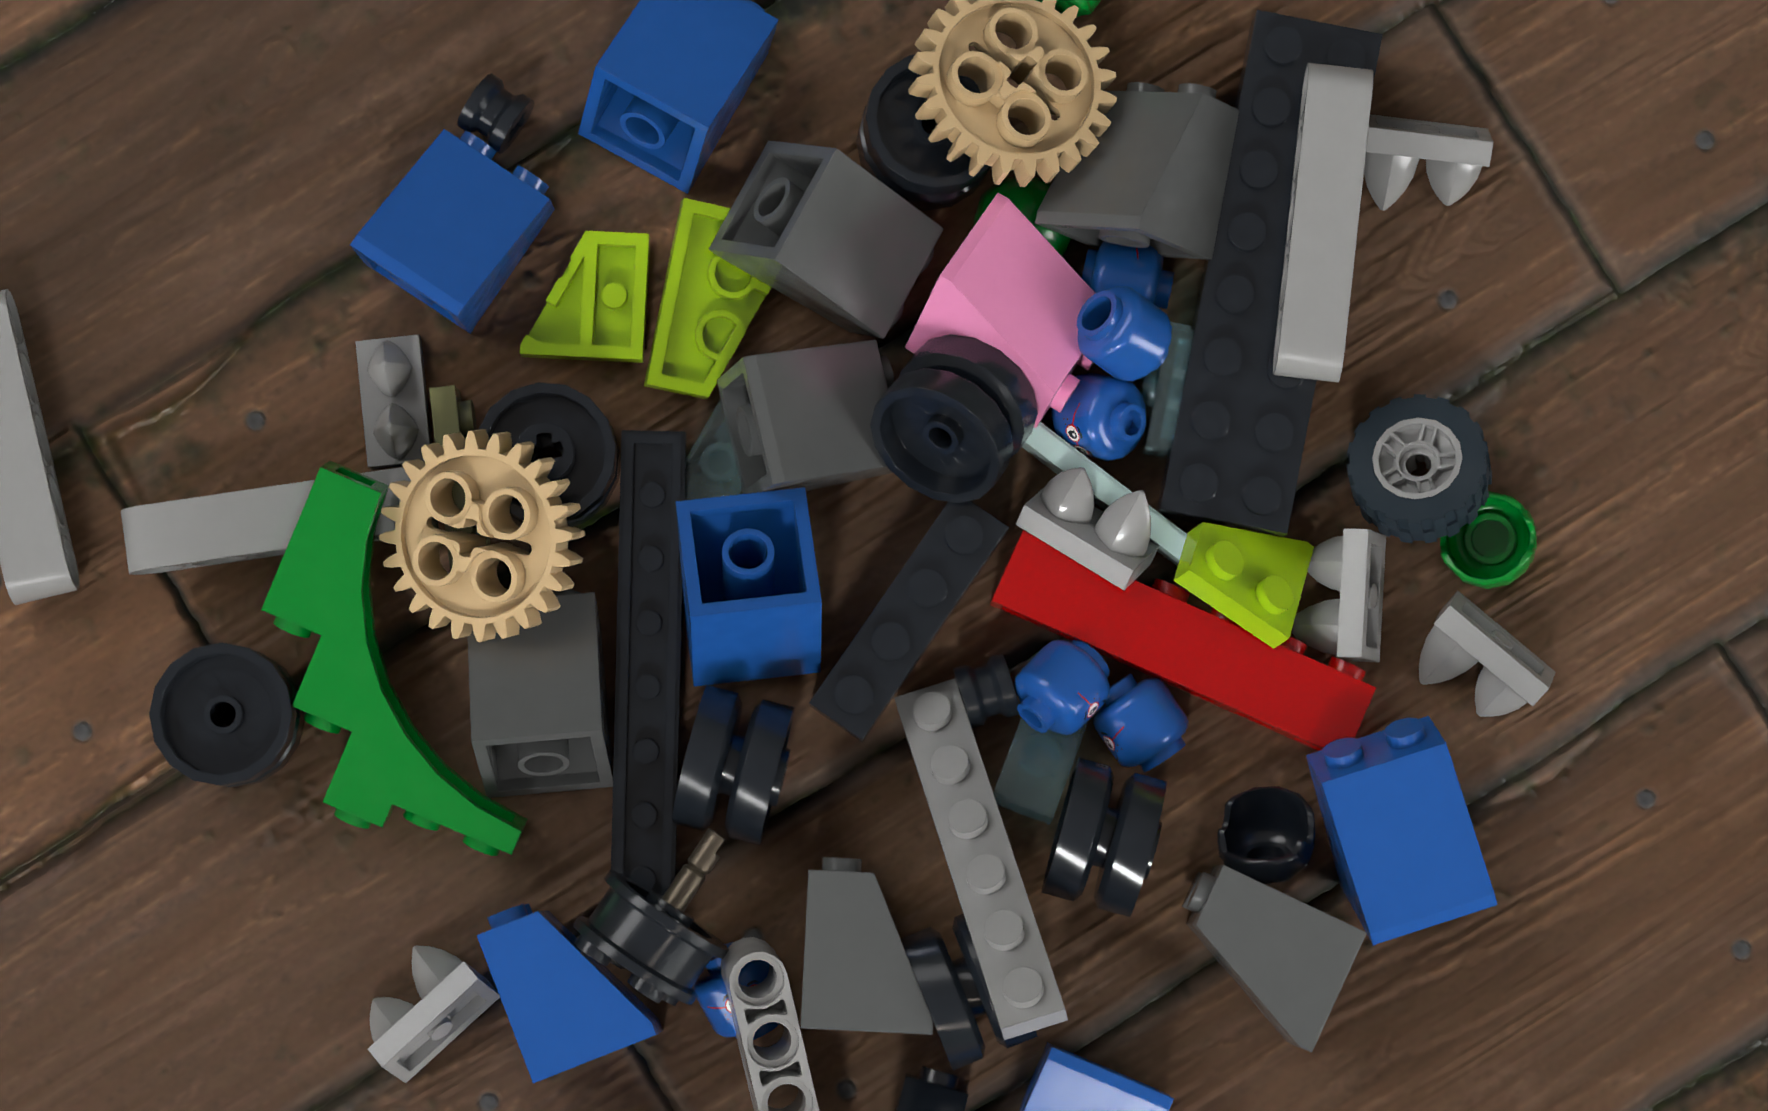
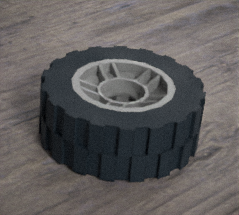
M1414 394L1413 398L1407 399L1398 397L1390 400V404L1382 408L1378 406L1369 413L1370 417L1364 423L1360 422L1355 429L1353 443L1349 442L1347 450L1349 464H1346L1354 501L1356 506L1360 505L1363 518L1369 524L1373 523L1376 525L1379 532L1387 537L1392 535L1400 538L1401 542L1413 543V541L1437 542V538L1446 535L1451 537L1459 533L1460 528L1466 523L1471 524L1478 517L1477 511L1481 505L1485 506L1489 497L1488 484L1492 485V471L1487 441H1484L1483 430L1478 422L1474 423L1470 419L1469 412L1463 407L1459 406L1457 408L1450 404V400L1439 396L1437 399L1427 398L1426 394ZM1417 463H1426V468L1429 470L1427 474L1419 477L1411 475L1412 471L1417 469Z

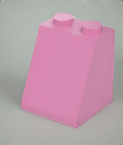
M998 192L940 274L905 348L915 353L928 340L951 334L976 338L999 349L1022 370L1034 390L1038 411L1034 428H1036L1050 407L1059 413L1065 407L1080 382V379L1072 375L1077 365L1088 371L1094 363L1080 352L1077 317L1085 302L1096 293L1010 199Z

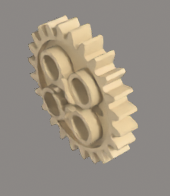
M949 0L945 6L946 11L938 8L927 22L930 29H924L914 44L922 52L916 53L909 63L908 69L922 76L916 78L910 86L909 94L927 98V101L922 104L915 114L916 119H935L938 125L932 131L928 140L932 143L948 138L953 143L946 158L949 162L965 153L971 157L969 175L974 177L984 165L992 167L994 184L1000 185L1010 170H1014L1020 187H1026L1035 176V171H1037L1045 183L1051 182L1060 171L1059 166L1070 173L1082 160L1080 155L1088 157L1096 148L1099 142L1095 136L1101 137L1111 124V121L1104 114L1108 113L1114 106L1117 97L1103 90L1108 88L1116 78V72L1098 68V65L1110 52L1109 48L1100 46L1090 47L1087 41L1097 28L1092 24L1078 29L1073 24L1079 9L1076 5L1068 8L1061 14L1055 10L1056 0H1043L1042 2L1035 0ZM996 32L1005 33L1010 36L1016 43L1017 49L1003 45L998 39ZM969 46L975 47V51H970ZM1045 73L1054 74L1059 77L1065 84L1066 90H1059L1052 86L1047 80ZM958 76H966L974 80L979 86L981 93H974L964 88ZM1010 78L1019 86L1015 88L1007 80ZM1051 115H1056L1057 120H1052ZM1008 117L1023 121L1028 127L1030 135L1021 134L1011 126Z
M486 429L468 431L466 439L461 432L444 435L443 446L439 443L423 445L421 451L424 461L415 459L405 461L402 464L411 481L391 482L389 485L390 490L401 500L399 505L383 507L381 509V513L384 516L395 521V530L380 534L379 540L396 544L397 553L383 561L384 567H401L404 573L393 587L395 592L413 589L416 595L411 601L409 610L414 613L431 607L429 627L435 629L446 626L451 622L452 638L455 639L470 636L472 631L477 642L495 639L496 633L504 639L519 635L520 625L524 629H528L542 624L539 610L547 613L558 610L561 606L552 590L564 591L572 589L575 585L571 578L562 571L563 568L581 564L583 560L577 553L568 549V541L585 536L584 530L570 527L567 523V517L581 509L580 504H562L559 497L570 485L569 479L550 481L547 476L555 460L549 457L531 462L534 443L531 441L517 443L512 448V438L509 432L494 433L489 440ZM456 481L463 487L465 492L463 510H460L454 504L452 498V488ZM513 497L518 499L524 509V520L521 527L515 524L510 515V504ZM432 518L454 528H466L477 525V533L480 535L463 531L448 532L435 528L432 525ZM483 536L501 540L516 539L531 545L532 551L529 554V552L506 542L486 545V538ZM442 544L446 545L453 557V566L450 573L443 568L440 562ZM500 560L509 567L511 573V584L508 590L502 586L497 576V567Z

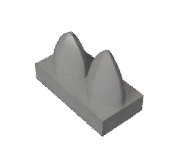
M1370 114L1364 176L1371 197L1380 210L1388 209L1407 189L1414 177L1419 159H1426V172L1432 189L1444 205H1452L1471 189L1478 179L1482 166L1490 167L1494 142L1488 128Z
M418 334L355 341L368 468L399 467L405 461L415 459L424 461L421 447L425 444H432L421 337Z
M1082 467L1066 470L1052 478L1042 490L1024 505L1016 523L1020 528L1122 590H1125L1151 565L1159 548L1158 544L1150 540L1151 516L1144 490H1138L1120 497L1103 512L1094 506L1092 485L1085 468Z
M1344 528L1343 536L1328 539L1313 549L1308 573L1324 586L1340 591V599L1325 600L1297 613L1291 631L1297 639L1316 650L1337 655L1340 658L1357 662H1380L1386 551L1385 535L1370 529Z
M1458 590L1440 610L1433 628L1426 637L1419 662V682L1423 685L1451 680L1468 671L1477 662H1480L1484 667L1478 676L1475 687L1476 713L1480 717L1505 715L1520 709L1526 703L1534 706L1550 688L1556 673Z
M416 945L412 949V974L417 992L422 1000L414 1006L401 999L381 997L374 998L371 1004L370 1030L374 1043L368 1048V1051L382 1068L405 1083L500 998L499 993L491 983L466 962H462L456 956L442 949L430 946Z

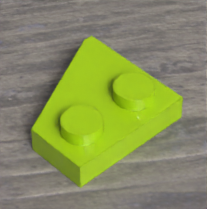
M585 231L571 255V261L564 274L558 278L548 295L547 303L529 335L526 334L521 342L520 355L529 358L644 363L650 235L646 233Z
M1202 522L1187 533L1173 581L1274 649L1290 638L1314 546L1306 541Z

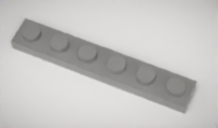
M948 680L894 697L1004 1040L1067 1021L1066 1010L956 680Z

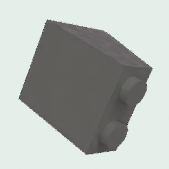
M1129 82L1126 91H1106L1117 97L1114 106L1108 113L1104 114L1111 121L1110 126L1101 137L1095 136L1099 144L1088 157L1080 155L1082 160L1073 171L1068 173L1061 167L1059 168L1060 171L1055 176L1037 211L1035 224L1096 249H1099L1103 241L1135 248H1147L1150 245L1163 257L1212 260L1239 110L1217 100V91L1215 89L1198 84L1182 83L1179 84L1178 92H1165V89L1156 85Z
M768 140L711 243L709 250L846 331L885 338L889 329L900 319L904 310V301L917 277L930 264L934 254V246L944 229L839 149Z
M876 340L742 357L717 379L743 494L805 487L806 491L892 473L875 448L870 426L875 405L894 383L890 361L886 355L880 356Z
M574 590L553 592L561 605L560 608L547 613L539 610L542 624L528 629H524L520 625L519 635L502 639L496 633L495 639L483 642L476 641L473 631L468 636L471 742L488 798L613 787V763L602 631L595 592L580 593Z
M823 857L822 870H808L800 1028L932 1035L933 1020L875 874L862 872V859Z
M1225 865L1213 866L1209 874L1204 871L1203 873L1198 872L1182 907L1192 911L1186 924L1286 1042L1312 1052L1367 932Z

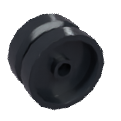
M914 54L907 56L886 69L871 90L867 105L861 116L856 143L862 168L918 210L929 211L952 207L973 194L989 172L991 166L984 165L973 177L969 175L971 157L963 153L952 162L946 159L948 151L953 144L948 138L932 143L928 140L930 134L927 131L929 129L934 130L938 124L935 119H916L915 114L922 104L927 101V98L909 94L910 86L916 78L922 76L908 69L909 63L916 55ZM958 76L964 88L974 93H981L979 86L974 80L966 76Z
M949 334L928 340L914 353L902 369L899 378L886 390L875 405L870 426L876 450L888 469L908 487L935 500L962 503L980 499L997 483L1008 467L1010 458L1021 449L1031 435L1038 411L1033 388L1022 370L1002 351L976 338Z
M537 382L511 390L490 407L479 429H486L489 440L494 433H511L512 448L517 443L528 441L534 443L531 462L538 460L539 455L545 449L555 448L561 452L562 457L554 458L555 462L547 478L550 481L568 478L570 481V485L559 496L562 504H580L581 509L567 517V523L570 527L585 523L605 507L619 482L621 452L613 427L590 397L567 385ZM513 497L510 504L511 518L523 523L524 509L518 499Z
M222 642L193 648L169 665L154 688L149 712L154 742L169 765L194 781L232 788L261 783L284 768L300 744L305 714L304 711L292 707L299 688L283 666L265 654L251 648ZM224 703H230L236 712L234 722L227 727L218 726L217 719L226 714Z
M707 685L699 704L677 788L672 823L704 831L713 823L721 795L724 794L730 796L725 818V829L728 837L760 845L772 806L777 807L791 753V749L787 748L795 707L763 699L755 706L746 736L737 734L742 712V702L739 693Z
M1079 757L1074 767L1061 810L1041 893L1075 901L1083 894L1092 866L1100 867L1094 892L1097 908L1131 917L1143 879L1148 878L1162 827V822L1159 821L1167 781L1134 773L1125 781L1116 809L1108 807L1114 781L1111 766Z
M964 914L954 917L952 926L963 956L954 961L950 958L941 934L932 927L901 938L952 1070L983 1059L985 1044L975 1020L976 1017L986 1014L997 1042L1007 1049L1038 1037L1035 1030L1004 1040Z

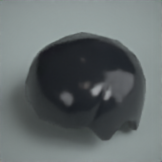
M1280 786L1253 787L1231 797L1225 804L1222 827L1217 832L1219 857L1224 861L1225 866L1263 884L1289 881L1309 864L1315 847V817L1313 809L1300 793Z

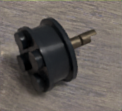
M708 828L689 856L688 864L683 865L664 895L653 890L650 891L630 878L616 871L609 870L604 880L610 888L589 918L578 916L573 924L574 928L581 934L575 946L605 966L612 963L620 969L624 970L626 968L632 972L627 982L649 999L657 1003L664 1000L673 1006H676L679 1001L692 1005L698 997L692 987L711 958L714 956L723 959L729 951L723 942L694 921V918L685 911L706 880L705 875L710 874L720 859L715 853L724 839Z

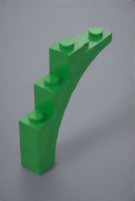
M328 461L318 471L261 609L276 616L273 624L290 634L303 638H309L311 632L321 635L292 707L306 712L304 720L318 729L339 734L342 728L352 732L323 799V803L336 808L334 815L338 819L363 829H369L372 823L383 827L391 816L394 806L405 809L403 817L417 826L438 831L442 825L464 834L463 843L476 851L491 856H498L501 850L512 855L528 819L484 796L445 764L413 725L389 680L375 634L370 587L375 532L389 485L333 461Z

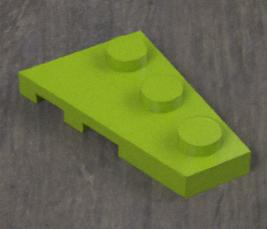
M683 198L681 201L644 383L645 387L707 399L716 386L717 379L721 377L744 337L764 298L772 288L709 250L731 208Z

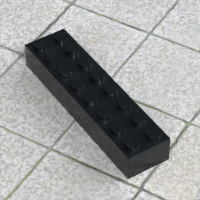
M1256 11L1250 25L1234 107L1239 110L1213 257L1212 260L1205 259L1156 510L1165 518L1194 524L1206 522L1284 537L1288 533L1317 381L1273 375L1275 337L1304 76L1307 63L1373 70L1374 82L1383 34L1267 11Z

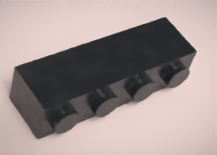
M971 501L962 503L948 502L809 702L810 707L863 743L1002 542L1009 527Z

